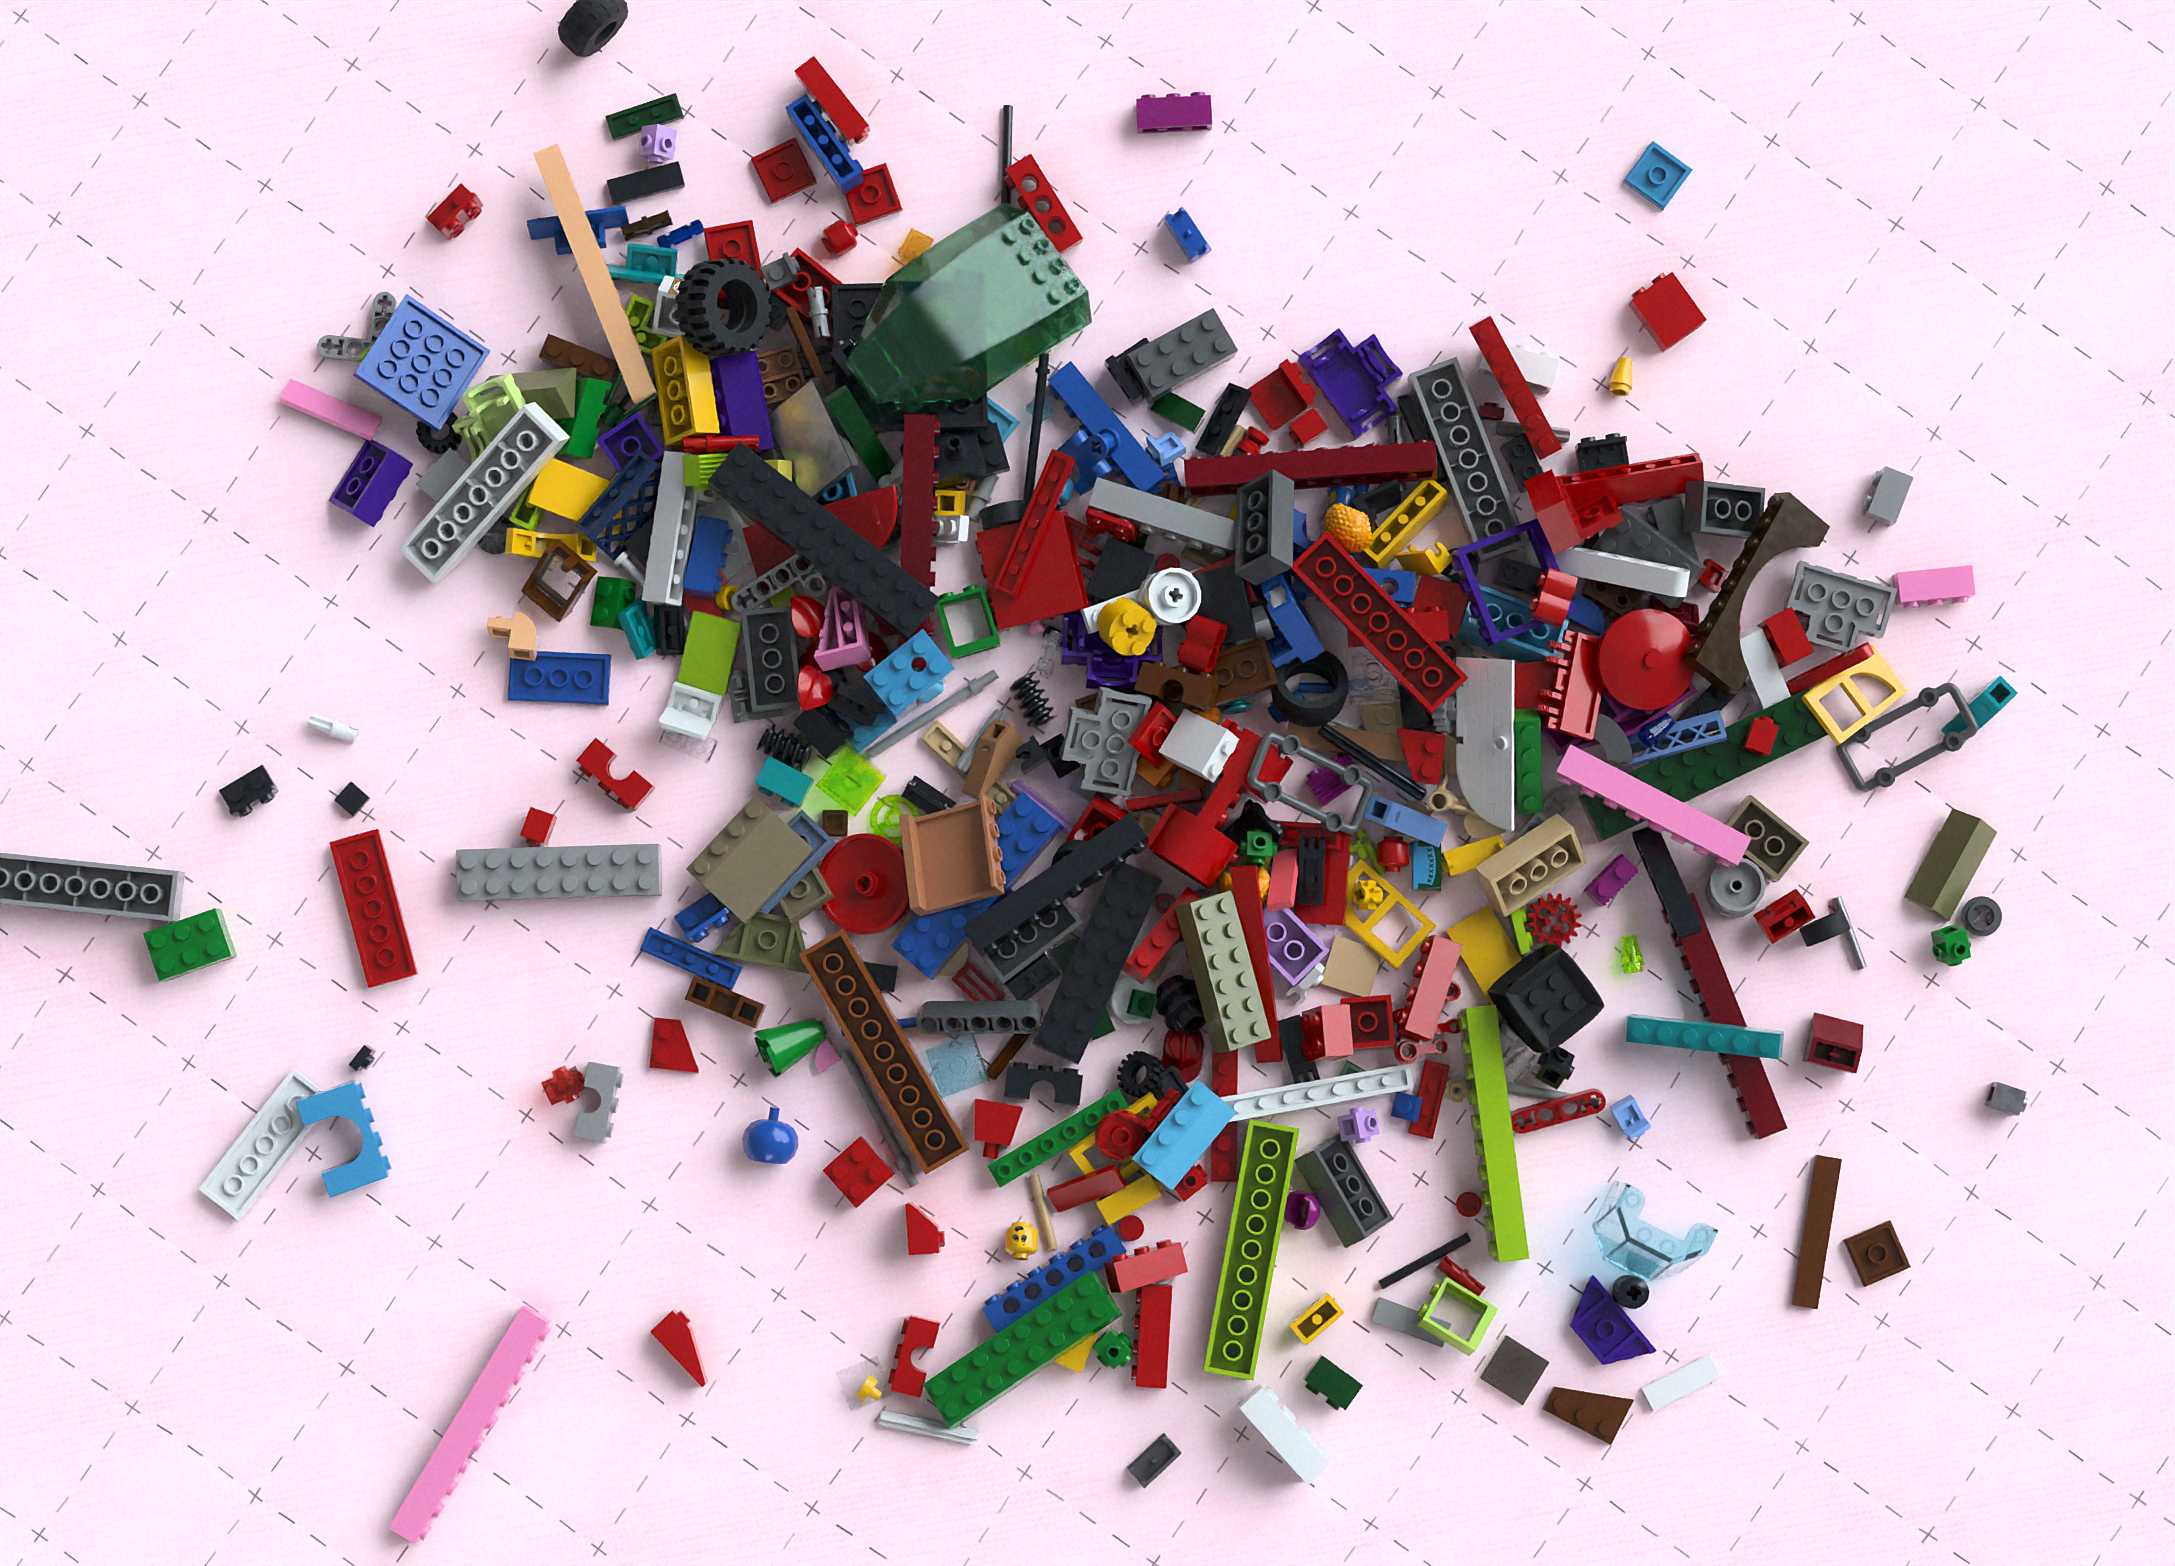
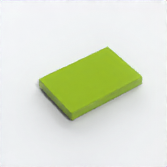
M694 610L677 682L726 696L743 625L742 622Z

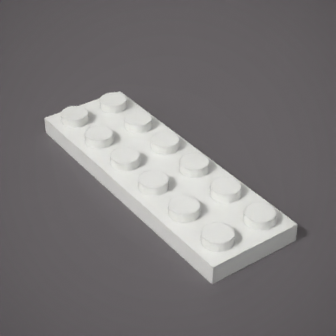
M293 1068L203 1182L199 1190L234 1218L240 1220L315 1125V1123L307 1126L303 1125L295 1103L296 1100L323 1090Z

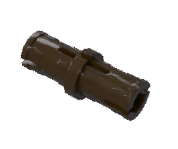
M665 210L650 217L643 216L639 221L621 226L626 242L645 234L648 236L652 235L653 231L672 226L673 221L671 216H669V211Z

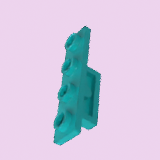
M629 243L626 266L606 264L612 280H619L620 278L629 279L631 283L635 284L651 282L660 287L665 275L684 280V274H677L678 249Z

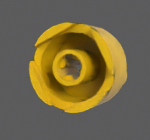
M1125 597L1118 598L1117 601L1111 604H1106L1100 611L1096 623L1101 639L1122 655L1143 654L1146 647L1152 641L1157 626L1156 621L1148 611L1134 600Z

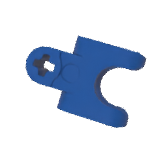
M1105 428L1089 437L1084 430H1080L1057 449V451L1076 459L1075 464L1079 469L1080 477L1074 485V489L1080 496L1094 488L1097 477L1104 479L1113 471L1106 460L1119 449L1121 444L1120 436L1115 429Z

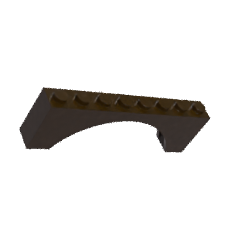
M1790 492L1774 493L1768 500L1763 515L1756 521L1754 531L1745 541L1744 549L1734 561L1730 574L1722 582L1721 590L1716 599L1711 602L1707 615L1698 625L1697 633L1686 646V653L1682 658L1683 662L1723 694H1738L1749 674L1741 650L1739 630L1743 602L1753 579L1769 560L1785 550L1794 547H1819L1830 528L1825 521Z

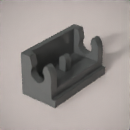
M1163 1433L1127 1468L1145 1489L1182 1452Z

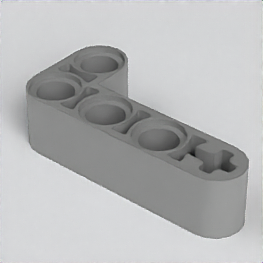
M795 554L738 590L732 596L731 603L736 611L741 612L753 609L798 579L806 592L812 596H820L827 592L833 583L810 565L809 567L804 566L801 558ZM782 569L787 570L789 579L783 577ZM815 578H819L822 581L823 588H819L816 585ZM762 581L769 585V592L763 589ZM752 593L754 597L745 602L743 598Z

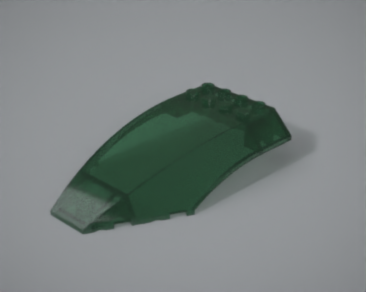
M1001 204L947 236L885 280L883 288L875 300L873 308L868 314L845 364L875 404L887 403L889 401L903 403L904 401L918 400V402H937L938 400L953 402L955 399L976 401L1013 373L1090 325L1092 317L1089 293L1030 213Z

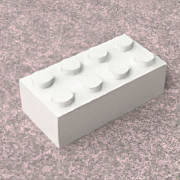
M1259 1384L1237 1404L1238 1407L1307 1485L1311 1484L1331 1466L1327 1460L1330 1458V1455L1319 1443L1315 1446L1310 1441L1313 1436L1303 1424L1298 1427L1293 1422L1296 1417L1286 1405L1280 1407L1276 1403L1279 1398L1269 1386L1263 1388Z

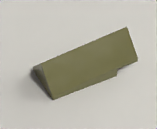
M576 368L511 374L516 387L519 388L526 401L525 404L535 402L553 421L574 418ZM502 375L489 376V377L486 379V381L491 380V379H494V378L499 377V376H502ZM494 386L479 393L483 395L502 387Z
M1952 808L1941 831H1938L1904 898L1950 921L1998 832L1981 818Z

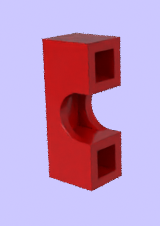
M595 737L577 758L576 761L581 764L578 769L590 778L594 775L600 780L597 785L607 794L613 791L619 796L616 801L626 810L630 807L637 810L655 787L635 770L623 780L614 779L610 774V765L618 755Z
M912 1314L909 1320L904 1319L901 1334L905 1335L903 1345H897L894 1356L895 1359H899L897 1368H891L888 1383L892 1384L891 1391L918 1398L921 1397L928 1371L920 1370L912 1364L911 1353L919 1346L934 1348L941 1322Z

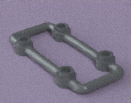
M1944 683L1936 688H1923L1914 700L1864 725L1838 746L1836 745V752L1855 787L1862 792H1868L1878 786H1891L1895 781V777L1947 750L1951 752L1958 751L1964 741L1977 733L1978 723L1959 688L1953 683ZM1950 693L1968 728L1959 733L1953 731L1946 733L1942 742L1891 769L1887 767L1878 769L1874 778L1864 782L1846 746L1854 742L1864 743L1868 741L1871 733L1922 706L1933 707L1937 704L1939 697Z
M1267 732L1263 735L1247 775L1249 786L1259 791L1264 801H1280L1321 821L1322 827L1326 831L1337 832L1340 830L1346 834H1354L1360 828L1374 790L1372 781L1362 775L1358 766H1342L1300 745V740L1297 736H1281L1275 732ZM1271 742L1278 745V749L1282 754H1297L1338 774L1341 782L1346 785L1359 784L1364 787L1350 824L1344 822L1343 816L1339 812L1329 811L1325 813L1282 792V788L1277 782L1268 781L1263 783L1257 780Z

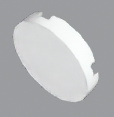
M1130 975L1125 976L1116 983L1111 992L1110 1002L1113 1012L1125 1023L1134 1025L1146 1023L1157 1012L1155 1008L1157 999L1154 995L1156 994L1157 986L1148 978L1141 985Z

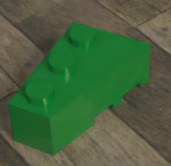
M588 377L576 379L574 418L555 420L556 424L571 438L555 456L573 460L592 459L600 430L596 425L600 412L605 413L606 405L603 404L606 390H611L613 383Z

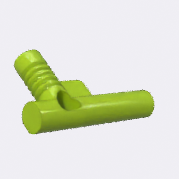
M1365 829L1355 832L1358 840L1351 843L1350 855L1356 851L1361 859L1369 857L1376 872L1380 876L1385 874V867L1377 864V851ZM1363 837L1367 839L1368 845L1360 844Z

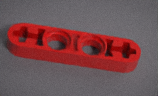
M1869 642L1863 643L1785 682L1790 695H1795L1869 659L1875 653Z
M1592 1088L1516 1109L1510 1114L1512 1130L1522 1134L1599 1113L1605 1108V1096L1599 1089ZM1592 1095H1595L1597 1099L1601 1098L1597 1102V1106L1593 1107L1592 1103L1584 1104L1586 1110L1581 1111L1579 1098H1582L1583 1103L1589 1102ZM1568 1101H1572L1577 1105L1576 1111L1572 1114H1567L1562 1109L1563 1105ZM1543 1108H1548L1552 1111V1117L1547 1121H1543L1538 1117L1539 1111ZM1533 1111L1535 1124H1532V1119L1524 1121L1525 1126L1520 1127L1518 1123L1514 1124L1517 1121V1116L1522 1115L1523 1119L1531 1118L1529 1112Z

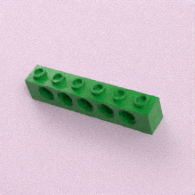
M1118 1088L989 1164L987 1167L1001 1188L1089 1136L1096 1130L1098 1122L1106 1114L1116 1110H1125L1129 1105Z

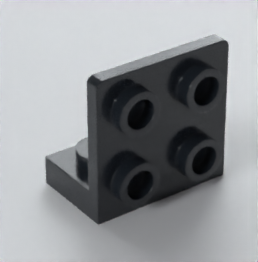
M1143 338L1117 357L1112 355L1105 360V367L1132 406L1145 397L1142 394L1141 386L1131 375L1124 360L1127 354L1149 343L1147 338Z
M1398 479L1393 481L1387 480L1382 482L1378 488L1369 492L1363 491L1352 499L1353 508L1368 515L1372 534L1378 528L1375 521L1377 520L1376 515L1401 503L1400 483Z

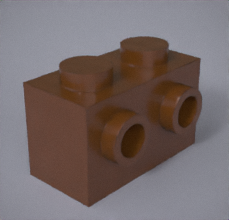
M1589 579L1580 595L1606 610L1605 615L1615 620L1624 613L1631 611L1641 592L1635 588Z

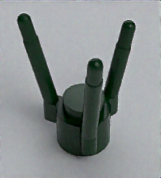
M622 373L617 375L604 403L606 405L605 413L600 415V418L612 428L636 412H639L657 397L655 393L624 415L626 412L624 406L631 398L629 392L620 403L613 402L611 404L623 377Z

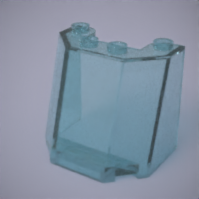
M1619 1181L1613 1182L1592 1224L1602 1259L1633 1276L1643 1279L1647 1283L1683 1273L1708 1253L1719 1231L1706 1223H1696L1690 1228L1685 1240L1682 1241L1638 1218L1645 1205L1643 1192L1628 1183Z

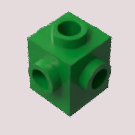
M1262 829L1247 831L1245 839L1240 840L1239 853L1243 855V866L1257 865V868L1268 867L1271 858L1276 857L1277 843L1272 842V833Z
M1950 925L1931 932L1933 941L1932 951L1936 961L1946 963L1948 966H1957L1963 963L1962 960L1971 957V943L1967 936L1966 928Z
M1112 1326L1092 1346L1098 1353L1097 1359L1105 1367L1109 1365L1113 1369L1118 1365L1123 1367L1132 1358L1130 1355L1133 1348L1130 1345L1132 1343L1131 1339L1122 1331L1118 1333Z

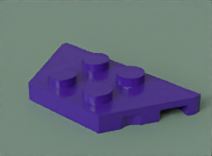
M1591 1275L1569 1324L1572 1330L1602 1365L1655 1353L1657 1351L1597 1278Z

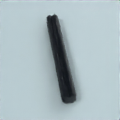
M1323 724L1318 730L1319 736L1416 800L1421 801L1426 795L1427 791L1425 788L1328 724Z

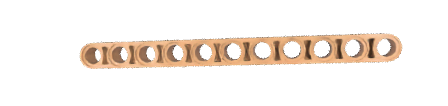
M554 144L533 153L634 404L641 403L654 393L658 396L657 389L558 145Z

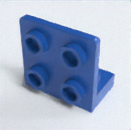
M709 892L675 915L674 918L685 933V939L698 943L710 935L708 930L714 926L719 929L730 922L729 916L733 913Z

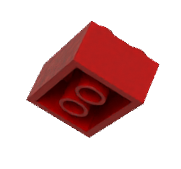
M1551 469L1524 481L1536 517L1554 555L1582 543L1579 533L1583 532V529L1561 477H1555Z

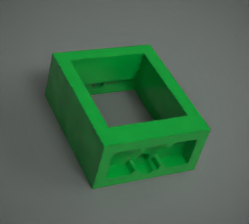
M976 584L963 588V593L954 595L953 592L939 595L940 601L936 607L953 661L1001 647L983 587L978 588ZM979 597L991 636L955 647L944 608Z

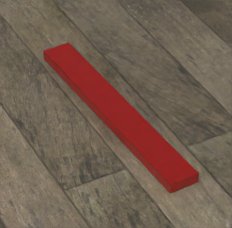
M1257 865L1232 867L1230 872L1234 900L1271 1038L1254 1043L1257 1063L1282 1062V1047Z

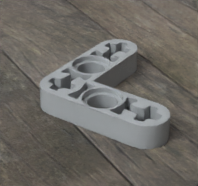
M380 292L375 296L368 339L325 335L318 341L317 348L319 353L327 359L361 363L362 360L359 356L375 342L374 338L379 336L375 330L376 325L380 322L387 323L389 321L387 317H377L378 313L383 315V307L379 303L384 302L385 298H388L392 305L386 307V315L392 316L397 308L395 297L389 292ZM329 341H332L334 346L341 347V342H344L342 346L343 355H340L341 351L338 349H331L330 353H327L323 346L328 345ZM353 343H357L361 346L360 354L354 357L350 356L347 351L348 347Z

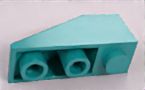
M2001 675L1993 678L1968 703L1978 723V730L2018 694ZM1960 711L1941 729L1944 734L1952 731L1959 733L1968 728Z

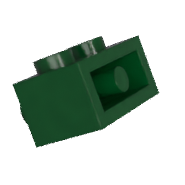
M1322 1354L1318 1356L1303 1377V1380L1307 1382L1305 1387L1315 1395L1321 1392L1328 1397L1325 1402L1337 1411L1340 1407L1346 1411L1363 1387L1360 1382Z

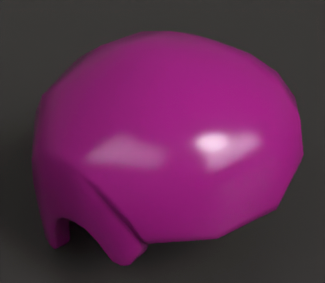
M1295 1190L1290 1192L1285 1206V1221L1294 1225L1295 1229L1307 1230L1312 1228L1320 1216L1318 1200L1313 1194L1306 1191Z

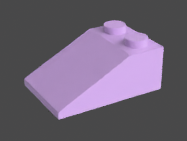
M1266 906L1263 909L1270 965L1291 986H1295L1330 950L1289 908L1270 912Z

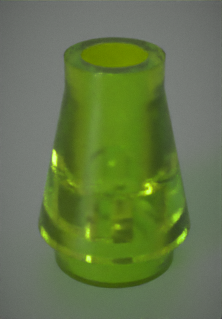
M1628 935L1621 937L1620 967L1623 968V973L1643 971L1645 961L1637 942V936Z

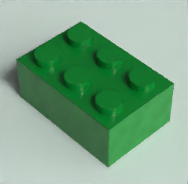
M218 908L143 933L159 981L167 982L237 957L222 910Z

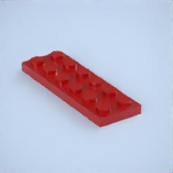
M380 829L329 842L368 988L419 975Z

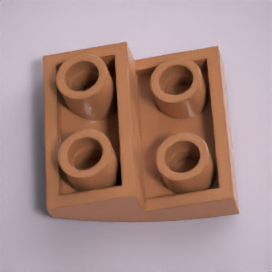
M795 344L757 354L766 405L788 399L806 384Z

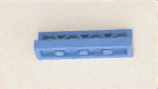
M1720 710L1627 736L1632 754L1646 750L1642 756L1635 757L1632 762H1628L1629 767L1728 740ZM1719 729L1721 733L1711 737L1705 734ZM1695 736L1692 742L1684 743L1680 741ZM1671 743L1667 749L1660 750L1656 748Z

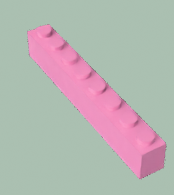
M1571 744L1566 748L1554 774L1559 776L1558 781L1568 786H1571L1573 783L1581 787V793L1591 798H1594L1596 795L1604 799L1602 802L1604 805L1615 810L1617 807L1625 810V815L1635 821H1639L1640 818L1649 823L1648 827L1659 833H1662L1664 830L1672 834L1670 837L1672 840L1682 845L1685 842L1693 845L1695 852L1706 857L1708 854L1716 857V862L1726 868L1738 866L1752 839Z

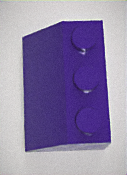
M366 440L328 501L374 528L376 523L381 520L383 512L390 501L395 498L401 483L408 477L413 463L374 440Z

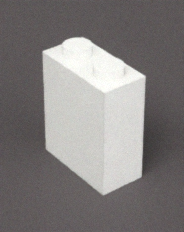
M1184 709L1158 752L1170 762L1214 783L1228 757L1235 750L1239 739L1228 729Z

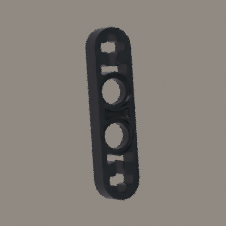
M1406 393L1396 397L1414 443L1418 440L1430 442L1411 395ZM1437 457L1438 471L1437 479L1434 481L1442 484L1446 482V477Z

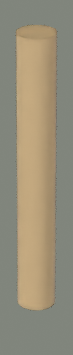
M1039 1174L1029 1177L1048 1250L1058 1248Z

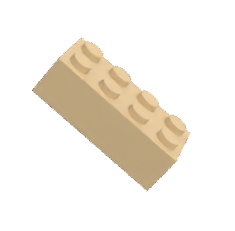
M1555 814L1476 866L1475 869L1489 904L1506 917L1587 864L1573 826L1560 815Z

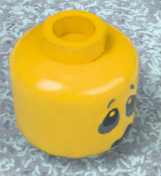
M1014 1222L1011 1227L1006 1229L1004 1249L1008 1254L1013 1255L1014 1260H1028V1256L1037 1252L1038 1231L1032 1227L1031 1223Z

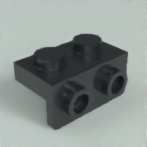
M1620 433L1607 434L1605 439L1596 440L1595 437L1580 439L1581 443H1577L1575 446L1579 472L1629 464L1626 446L1627 436H1620Z

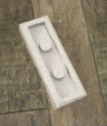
M1707 1354L1641 1389L1652 1411H1656L1721 1378V1375L1710 1354Z

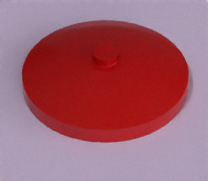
M1643 608L1624 613L1606 628L1599 641L1596 653V667L1599 679L1608 694L1627 707L1639 710H1654L1665 707L1677 700L1685 692L1694 676L1695 671L1682 661L1686 653V646L1693 639L1683 623L1667 612Z
M854 834L840 840L825 855L819 871L835 898L822 905V909L835 925L841 929L845 928L846 931L851 933L876 934L891 928L904 916L910 906L904 853L895 842L876 834Z

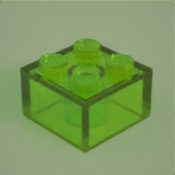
M847 744L815 786L856 817L886 779L887 775Z

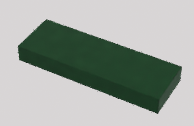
M673 93L605 117L613 141L640 133L642 126L664 125L683 119L684 115L677 94Z

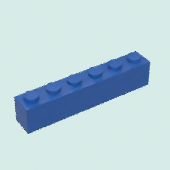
M1071 361L1047 379L1050 386L1047 388L1049 393L1055 400L1061 399L1066 405L1063 407L1066 414L1071 419L1076 418L1080 422L1079 429L1084 430L1088 437L1099 433L1105 428H1112L1118 432L1121 444L1119 449L1109 457L1113 462L1110 466L1119 477L1123 474L1129 481L1126 484L1127 487L1150 493L1166 480V475Z

